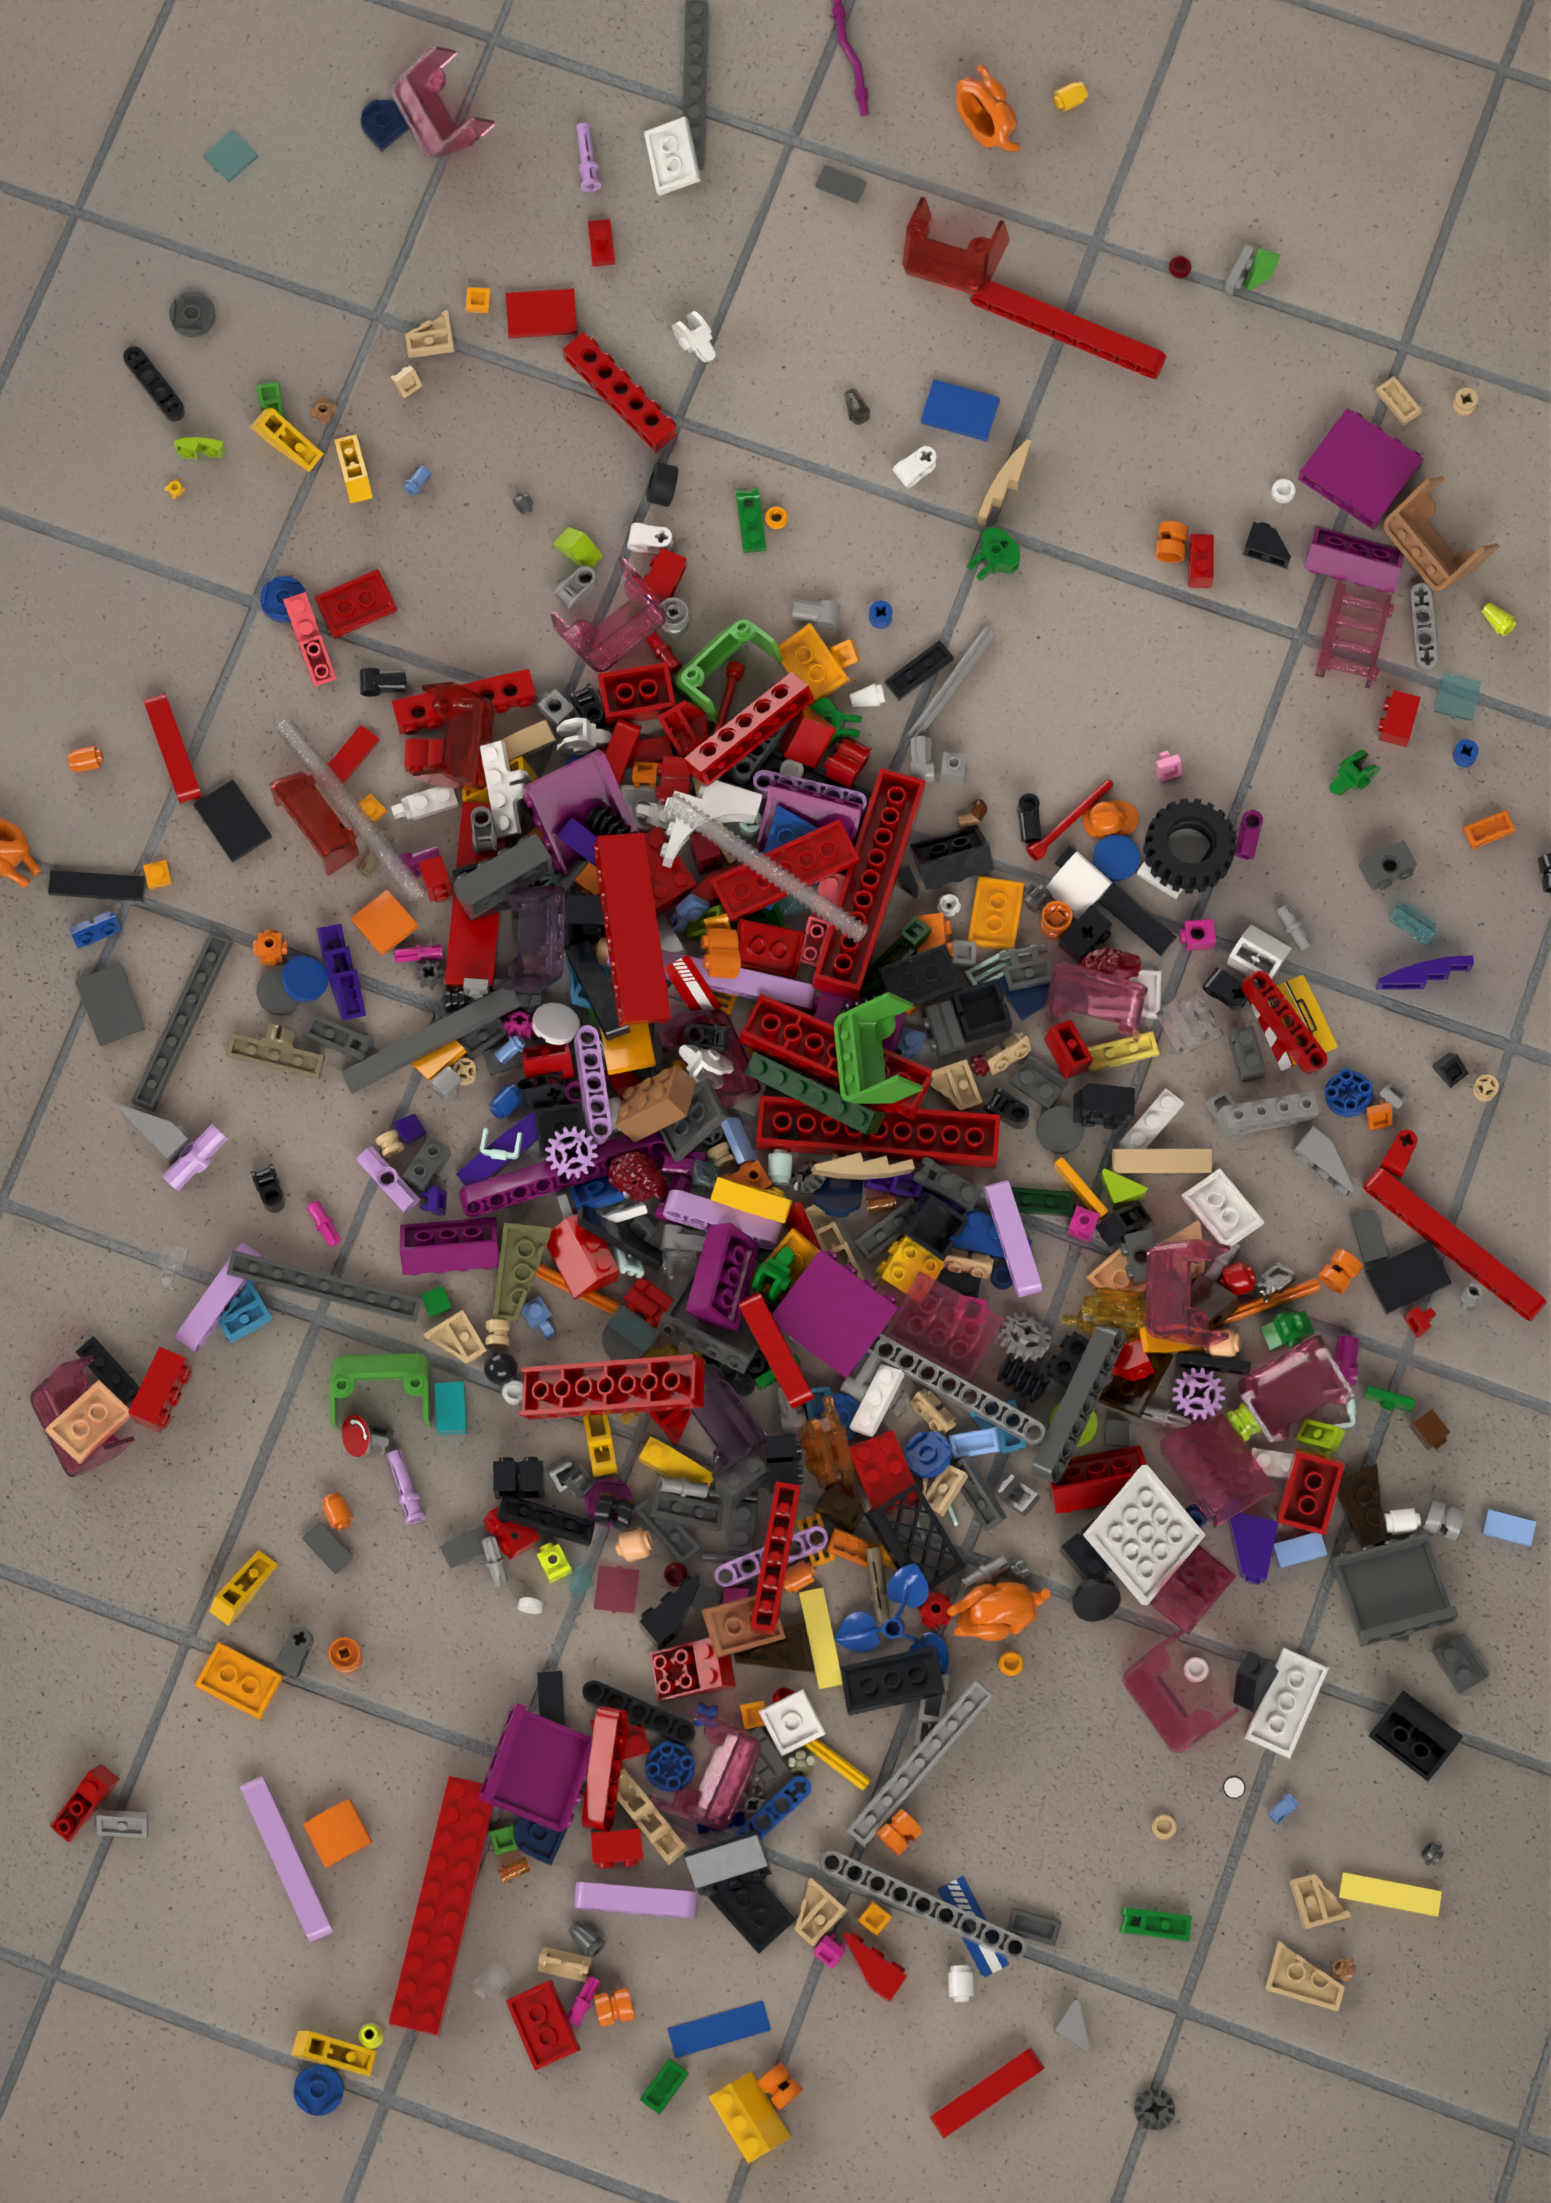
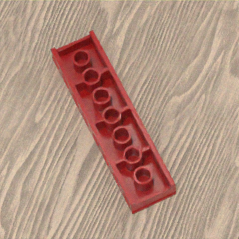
M462 801L456 869L496 857L502 849L508 847V837L503 839L497 838L498 852L488 850L481 851L476 855L474 854L471 813L475 808L482 806L488 808L492 814L490 803ZM482 815L476 819V822L479 824H484L488 821V818ZM455 888L445 974L446 988H463L464 978L485 979L489 982L490 992H494L501 912L468 922L464 909L456 897Z
M645 834L597 836L593 843L619 1027L632 1024L666 1023L671 1019L663 969L664 965Z
M760 994L756 1006L740 1032L738 1042L840 1087L834 1026ZM883 1048L886 1080L899 1075L922 1085L923 1090L895 1103L878 1105L913 1120L933 1081V1070Z
M693 1354L520 1368V1372L523 1373L522 1411H519V1416L528 1420L704 1408L705 1359Z

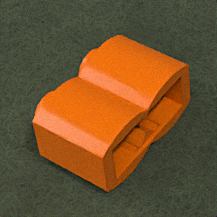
M708 928L705 935H702L700 942L701 949H704L705 952L703 968L707 970L708 977L736 979L741 969L737 931Z

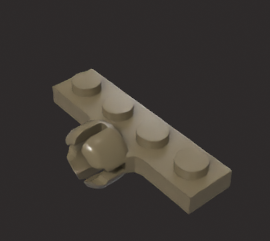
M270 1024L265 1038L260 1040L231 1033L226 1056L316 1079H320L325 1059L324 1055L296 1049L294 1047L295 1030L287 1026H283L282 1029V1026L279 1024Z

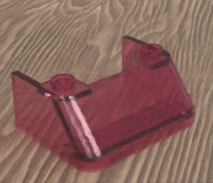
M433 46L397 78L391 87L392 97L424 155L432 158H438L472 146L495 125L494 120L472 116L465 124L460 125L456 129L438 93L446 84V75L442 67L457 53L455 50Z
M620 556L618 560L622 574L627 578L624 583V592L630 600L595 628L589 621L578 620L569 627L555 612L550 614L554 630L595 672L609 670L658 630L666 621L664 608L646 581L623 556Z
M1056 962L1045 1005L1047 1017L1052 1018V1014L1062 1016L1070 1010L1113 1022L1114 1026L1118 1028L1119 1033L1128 1036L1133 1034L1134 1041L1139 1042L1149 1010L1148 988L1141 983L1066 962Z
M1190 1239L1157 1243L1148 1249L1146 1330L1152 1337L1205 1348L1215 1346L1229 1339L1228 1333L1208 1330V1320L1205 1313L1199 1309L1191 1308V1263L1199 1264L1205 1260L1211 1261L1228 1252L1230 1245Z
M92 1355L62 1363L32 1391L30 1396L31 1405L44 1431L87 1391L89 1381L83 1369L94 1360ZM46 1433L65 1473L72 1478L114 1459L135 1441L133 1436L118 1440L112 1434L88 1458L79 1464Z
M1181 1629L1129 1667L1122 1679L1123 1685L1168 1748L1175 1753L1185 1752L1232 1719L1240 1711L1236 1706L1218 1720L1205 1709L1196 1710L1188 1715L1160 1676L1170 1665V1656L1165 1649L1182 1637L1183 1631Z
M688 1707L686 1712L698 1722L706 1724L704 1735L709 1742L717 1745L698 1790L690 1787L682 1788L675 1795L673 1802L652 1794L649 1799L663 1811L715 1830H723L730 1825L760 1756L762 1746L760 1741L753 1735L719 1718Z

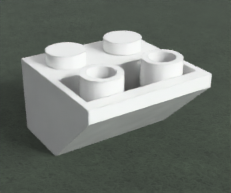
M1250 924L1231 952L1227 965L1246 976L1256 971H1264L1273 980L1292 948Z

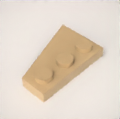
M1278 1941L1264 1991L1339 2012L1345 1987Z

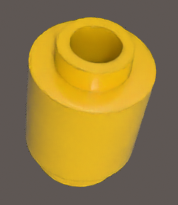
M1072 82L1056 90L1052 100L1058 110L1061 109L1063 112H1066L1084 103V100L1088 98V93L1082 82Z

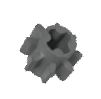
M1031 884L1024 891L1023 895L1026 898L1023 900V903L1033 913H1036L1038 910L1042 912L1044 907L1051 902L1049 899L1052 897V894L1042 884H1039L1037 887Z
M426 959V964L423 966L417 965L420 973L415 974V980L422 979L420 988L428 986L433 991V986L437 984L442 985L439 977L444 976L445 973L444 970H438L440 966L438 961L432 964ZM432 972L434 973V977L428 976V977L426 978V976H425L426 973H428V974H431Z
M749 1782L738 1786L736 1794H733L738 1811L745 1809L746 1813L750 1814L760 1810L762 1802H765V1798L762 1795L764 1792L760 1785L753 1787L752 1783Z

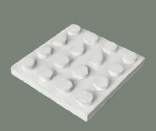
M1142 1465L1083 1534L1141 1605H1148L1205 1537L1204 1532L1148 1465Z

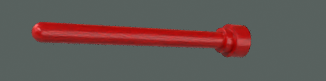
M731 661L727 664L725 673L728 681L718 714L720 721L716 723L713 734L726 724L736 684L743 678L746 669L742 663Z
M1106 780L1041 841H1033L1027 846L1026 851L1028 855L1036 862H1039L1046 856L1047 847L1113 787V782Z

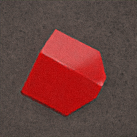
M685 700L657 716L667 737L681 757L696 749L709 738V720L703 710Z

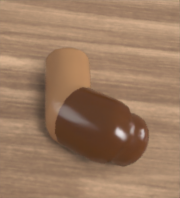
M977 799L973 802L974 806L969 814L957 816L959 828L981 823L987 813V804L982 799Z

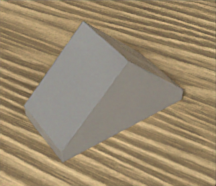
M1077 1999L1072 2002L1054 2033L1081 2051L1086 2052L1090 2050L1080 2001Z

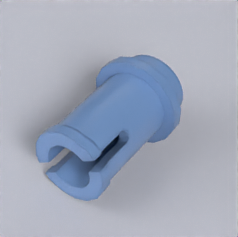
M419 466L409 480L404 481V490L412 496L419 494L422 485L432 476L431 472L424 466Z
M519 1035L510 1036L509 1041L495 1052V1056L501 1063L506 1064L519 1051H524L523 1047L526 1044Z
M1290 1793L1286 1796L1283 1795V1799L1267 1813L1277 1825L1293 1810H1297L1299 1802Z

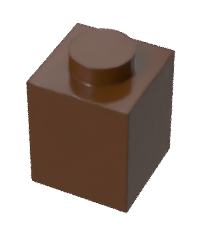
M1433 1409L1410 1426V1429L1427 1451L1432 1447L1437 1450L1448 1442L1446 1437L1450 1431Z

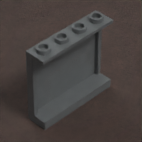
M697 1259L690 1275L666 1313L662 1314L657 1330L744 1374L760 1346L743 1314L738 1330L730 1331L700 1323L686 1312L699 1259ZM751 1285L749 1286L746 1298L756 1294ZM760 1291L770 1312L773 1313L781 1301L778 1300L772 1303L768 1294Z
M1414 1533L1401 1541L1391 1539L1382 1546L1375 1547V1545L1363 1547L1359 1552L1352 1553L1351 1551H1346L1336 1557L1333 1568L1361 1647L1455 1622L1458 1612L1456 1607H1451L1428 1543L1429 1533L1423 1535L1421 1533Z

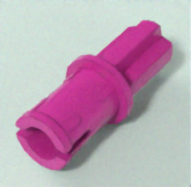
M417 944L415 948L396 949L394 951L395 961L397 963L409 961L421 963V961H426V959H442L441 944L419 946Z
M315 1201L308 1205L306 1210L314 1220L316 1230H320L330 1247L338 1245L341 1242V1237L332 1224L333 1219L327 1216L320 1201Z
M589 1976L579 1996H574L575 2001L567 2014L569 2022L580 2026L589 2006L592 2007L590 2002L600 1985L599 1979Z

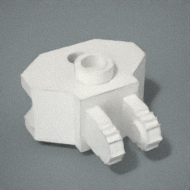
M696 311L686 315L688 323L692 328L691 331L681 321L672 325L674 335L685 351L688 350L689 353L694 351L701 362L713 361L716 353L709 342L712 339L710 335L712 331L703 317Z
M577 717L564 720L556 727L557 733L561 737H568L564 738L562 743L557 745V751L562 755H586L592 749L605 748L612 737L611 732L596 729V724L591 723L587 718Z
M684 1044L679 1047L678 1053L689 1064L686 1070L689 1071V1076L696 1081V1085L707 1079L711 1082L714 1089H720L724 1085L723 1077L720 1075L724 1073L731 1074L734 1070L733 1063L716 1050L703 1049L692 1044Z

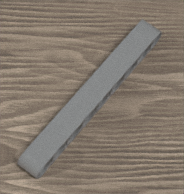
M879 1334L867 1350V1353L883 1361V1364L902 1370L906 1377L1031 1446L1042 1444L1046 1435L1042 1423L888 1337ZM890 1346L893 1348V1351L889 1356H882L880 1354L882 1347ZM912 1358L914 1363L911 1367L904 1368L901 1366L902 1360ZM927 1369L935 1372L934 1377L930 1380L922 1378L923 1372ZM948 1381H953L956 1383V1387L953 1391L948 1392L943 1389L944 1384ZM968 1393H975L977 1395V1400L973 1403L965 1402L964 1398ZM994 1404L999 1407L998 1412L994 1415H988L985 1412L989 1405ZM1012 1416L1020 1419L1019 1424L1015 1427H1010L1006 1423ZM1033 1428L1041 1430V1435L1037 1439H1032L1028 1436V1432Z
M828 1851L821 1858L820 1865L825 1874L1007 1959L1018 1960L1026 1952V1942L1020 1936L839 1852ZM828 1857H835L839 1861V1866L836 1869L831 1870L825 1866V1860ZM852 1867L860 1869L862 1873L861 1878L851 1880L847 1874L848 1870ZM874 1878L882 1879L885 1885L884 1888L880 1891L873 1890L870 1885L871 1880ZM899 1888L904 1889L907 1893L906 1900L901 1902L893 1897V1892ZM920 1899H926L930 1903V1909L926 1912H920L916 1908V1902ZM945 1909L951 1911L953 1914L952 1921L948 1923L942 1922L939 1918L940 1911ZM971 1920L974 1922L976 1929L973 1933L963 1931L962 1923L964 1921ZM995 1931L999 1937L998 1942L989 1944L985 1940V1933ZM1012 1941L1018 1942L1022 1948L1021 1953L1017 1955L1011 1954L1008 1950V1944Z

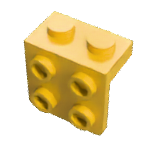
M907 1237L898 1241L894 1240L888 1249V1253H890L886 1262L883 1260L876 1269L875 1273L878 1276L875 1281L881 1285L889 1283L915 1301L922 1302L943 1269L944 1261L938 1259Z

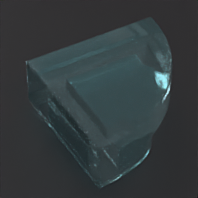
M582 1563L574 1569L569 1580L572 1598L594 1586Z

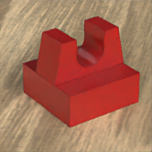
M1416 1307L1404 1317V1320L1415 1336L1419 1338L1432 1327L1429 1322L1436 1314L1432 1308L1422 1312L1419 1307Z

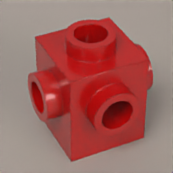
M931 1592L926 1601L917 1607L920 1610L918 1618L921 1619L920 1622L930 1629L935 1627L940 1630L942 1624L947 1626L952 1618L947 1613L948 1608L952 1606L949 1603L950 1598L940 1592L937 1594ZM936 1605L941 1610L939 1613H934L931 1607Z

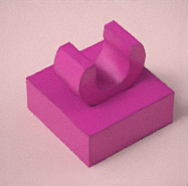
M835 1934L830 1935V1937L826 1935L813 1952L817 1958L831 1969L834 1968L846 1952L844 1950L846 1947L845 1942L839 1946L833 1941L836 1937Z

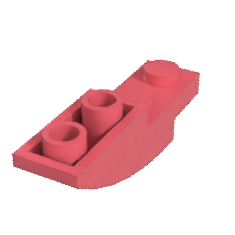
M306 592L284 599L285 607L314 687L337 680Z
M836 873L820 881L806 925L799 962L817 967L846 877L845 874Z

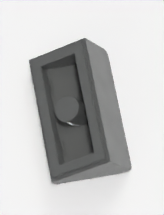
M580 860L573 861L567 869L568 874L562 875L547 897L558 906H562L567 900V895H571L574 891L575 879L587 866V863Z

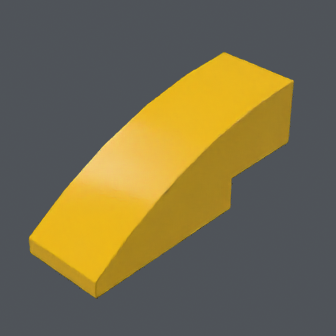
M717 1177L710 1199L781 1223L786 1222L792 1203L790 1199L726 1177Z
M608 1415L583 1416L593 1476L599 1477L618 1473Z

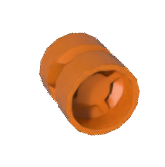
M1165 521L1159 524L1157 536L1159 541L1156 544L1155 550L1156 559L1167 563H1180L1184 561L1186 545L1184 543L1187 542L1189 530L1187 525L1175 521Z
M1052 901L1044 907L1040 929L1049 939H1060L1070 928L1073 915L1069 905L1062 901Z
M1337 1249L1330 1258L1331 1265H1325L1318 1274V1278L1332 1291L1344 1294L1351 1285L1350 1279L1357 1277L1363 1269V1265L1349 1252Z
M347 1637L338 1638L329 1647V1660L340 1673H353L362 1665V1651L353 1639Z
M900 1809L891 1818V1824L886 1823L876 1833L882 1842L898 1857L908 1848V1841L914 1842L924 1832L918 1823L903 1809Z
M628 1987L614 1991L613 1996H610L607 1992L594 1995L600 2027L614 2025L616 2019H619L621 2022L635 2020Z
M783 2062L777 2064L757 2082L765 2094H771L770 2100L778 2110L785 2107L804 2090L796 2079L789 2077L790 2071ZM781 2084H783L785 2088L783 2092L781 2089L778 2088Z

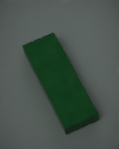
M1011 1187L1019 1213L1073 1217L1075 1192Z

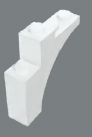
M717 780L708 787L701 785L697 797L674 791L672 798L667 797L663 810L668 812L666 821L670 823L666 835L670 836L669 843L664 842L660 853V856L664 857L662 866L671 868L679 850L689 840V835H693L692 833L698 829L727 822L754 824L763 795Z

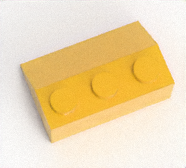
M752 2071L708 2097L748 2165L791 2138L768 2097L757 2084L758 2081Z

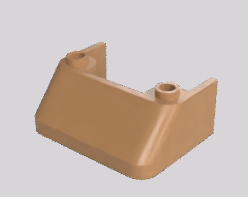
M1443 476L1427 478L1384 521L1386 534L1428 586L1436 591L1450 587L1476 570L1500 547L1498 543L1482 546L1476 552L1472 549H1465L1455 555L1428 521L1436 512V503L1430 494L1445 480Z

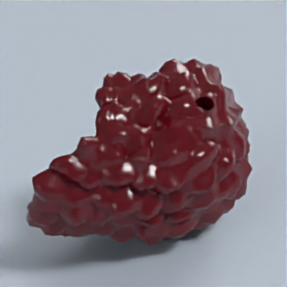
M1108 947L1089 952L1087 957L1082 959L1077 973L1081 988H1083L1085 994L1092 995L1093 997L1107 996L1109 993L1118 994L1119 991H1122V986L1125 985L1129 978L1139 976L1138 972L1141 971L1140 957Z
M634 1151L633 1153L622 1154L616 1157L608 1168L609 1182L613 1184L614 1188H618L619 1192L626 1191L634 1202L638 1200L644 1202L645 1199H651L652 1196H655L657 1199L660 1197L666 1198L668 1195V1185L665 1177L658 1170L655 1160L647 1157L644 1153L641 1154L639 1151Z

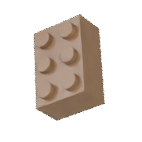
M675 1065L669 1069H664L660 1074L652 1078H646L642 1083L634 1087L627 1088L623 1093V1100L618 1110L615 1125L635 1143L687 1117L696 1081L680 1066Z

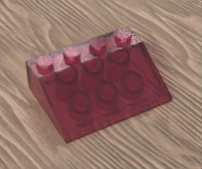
M919 1271L884 1336L971 1383L1005 1318Z
M1223 1414L1180 1428L1159 1441L1162 1456L1214 1528L1276 1491L1273 1483Z

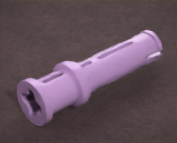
M579 123L576 125L581 158L578 168L582 174L583 181L581 189L585 192H594L601 188V181L598 180L597 174L599 165L594 161L590 124Z
M402 1450L391 1451L387 1453V1457L400 1494L398 1502L399 1505L403 1506L406 1516L405 1524L410 1525L423 1521L427 1516L426 1513L422 1512L419 1503L420 1495L414 1491Z

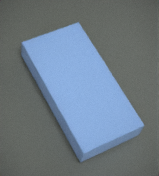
M729 1117L723 1121L721 1127L737 1164L757 1161L758 1159L740 1118Z
M998 1427L949 1435L953 1460L962 1459L968 1455L973 1457L1002 1451Z
M1488 1510L1482 1534L1530 1547L1536 1522Z
M1311 1533L1278 1542L1273 1547L1280 1569L1328 1555L1322 1535L1319 1533Z

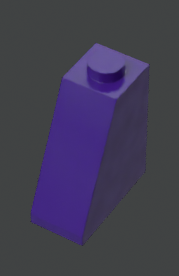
M1230 1511L1227 1521L1239 1575L1241 1578H1246L1245 1582L1260 1585V1582L1264 1583L1267 1579L1278 1522Z

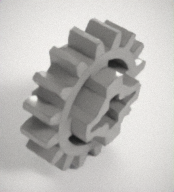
M1025 1312L1022 1313L1021 1317L1017 1313H1013L1012 1317L1007 1316L999 1327L1000 1332L998 1334V1338L1003 1339L1000 1346H1007L1008 1348L1006 1353L1013 1352L1015 1359L1021 1356L1024 1362L1027 1361L1028 1357L1032 1361H1036L1037 1357L1042 1358L1050 1346L1051 1336L1047 1335L1049 1330L1047 1327L1042 1328V1320L1036 1322L1034 1315L1028 1318Z

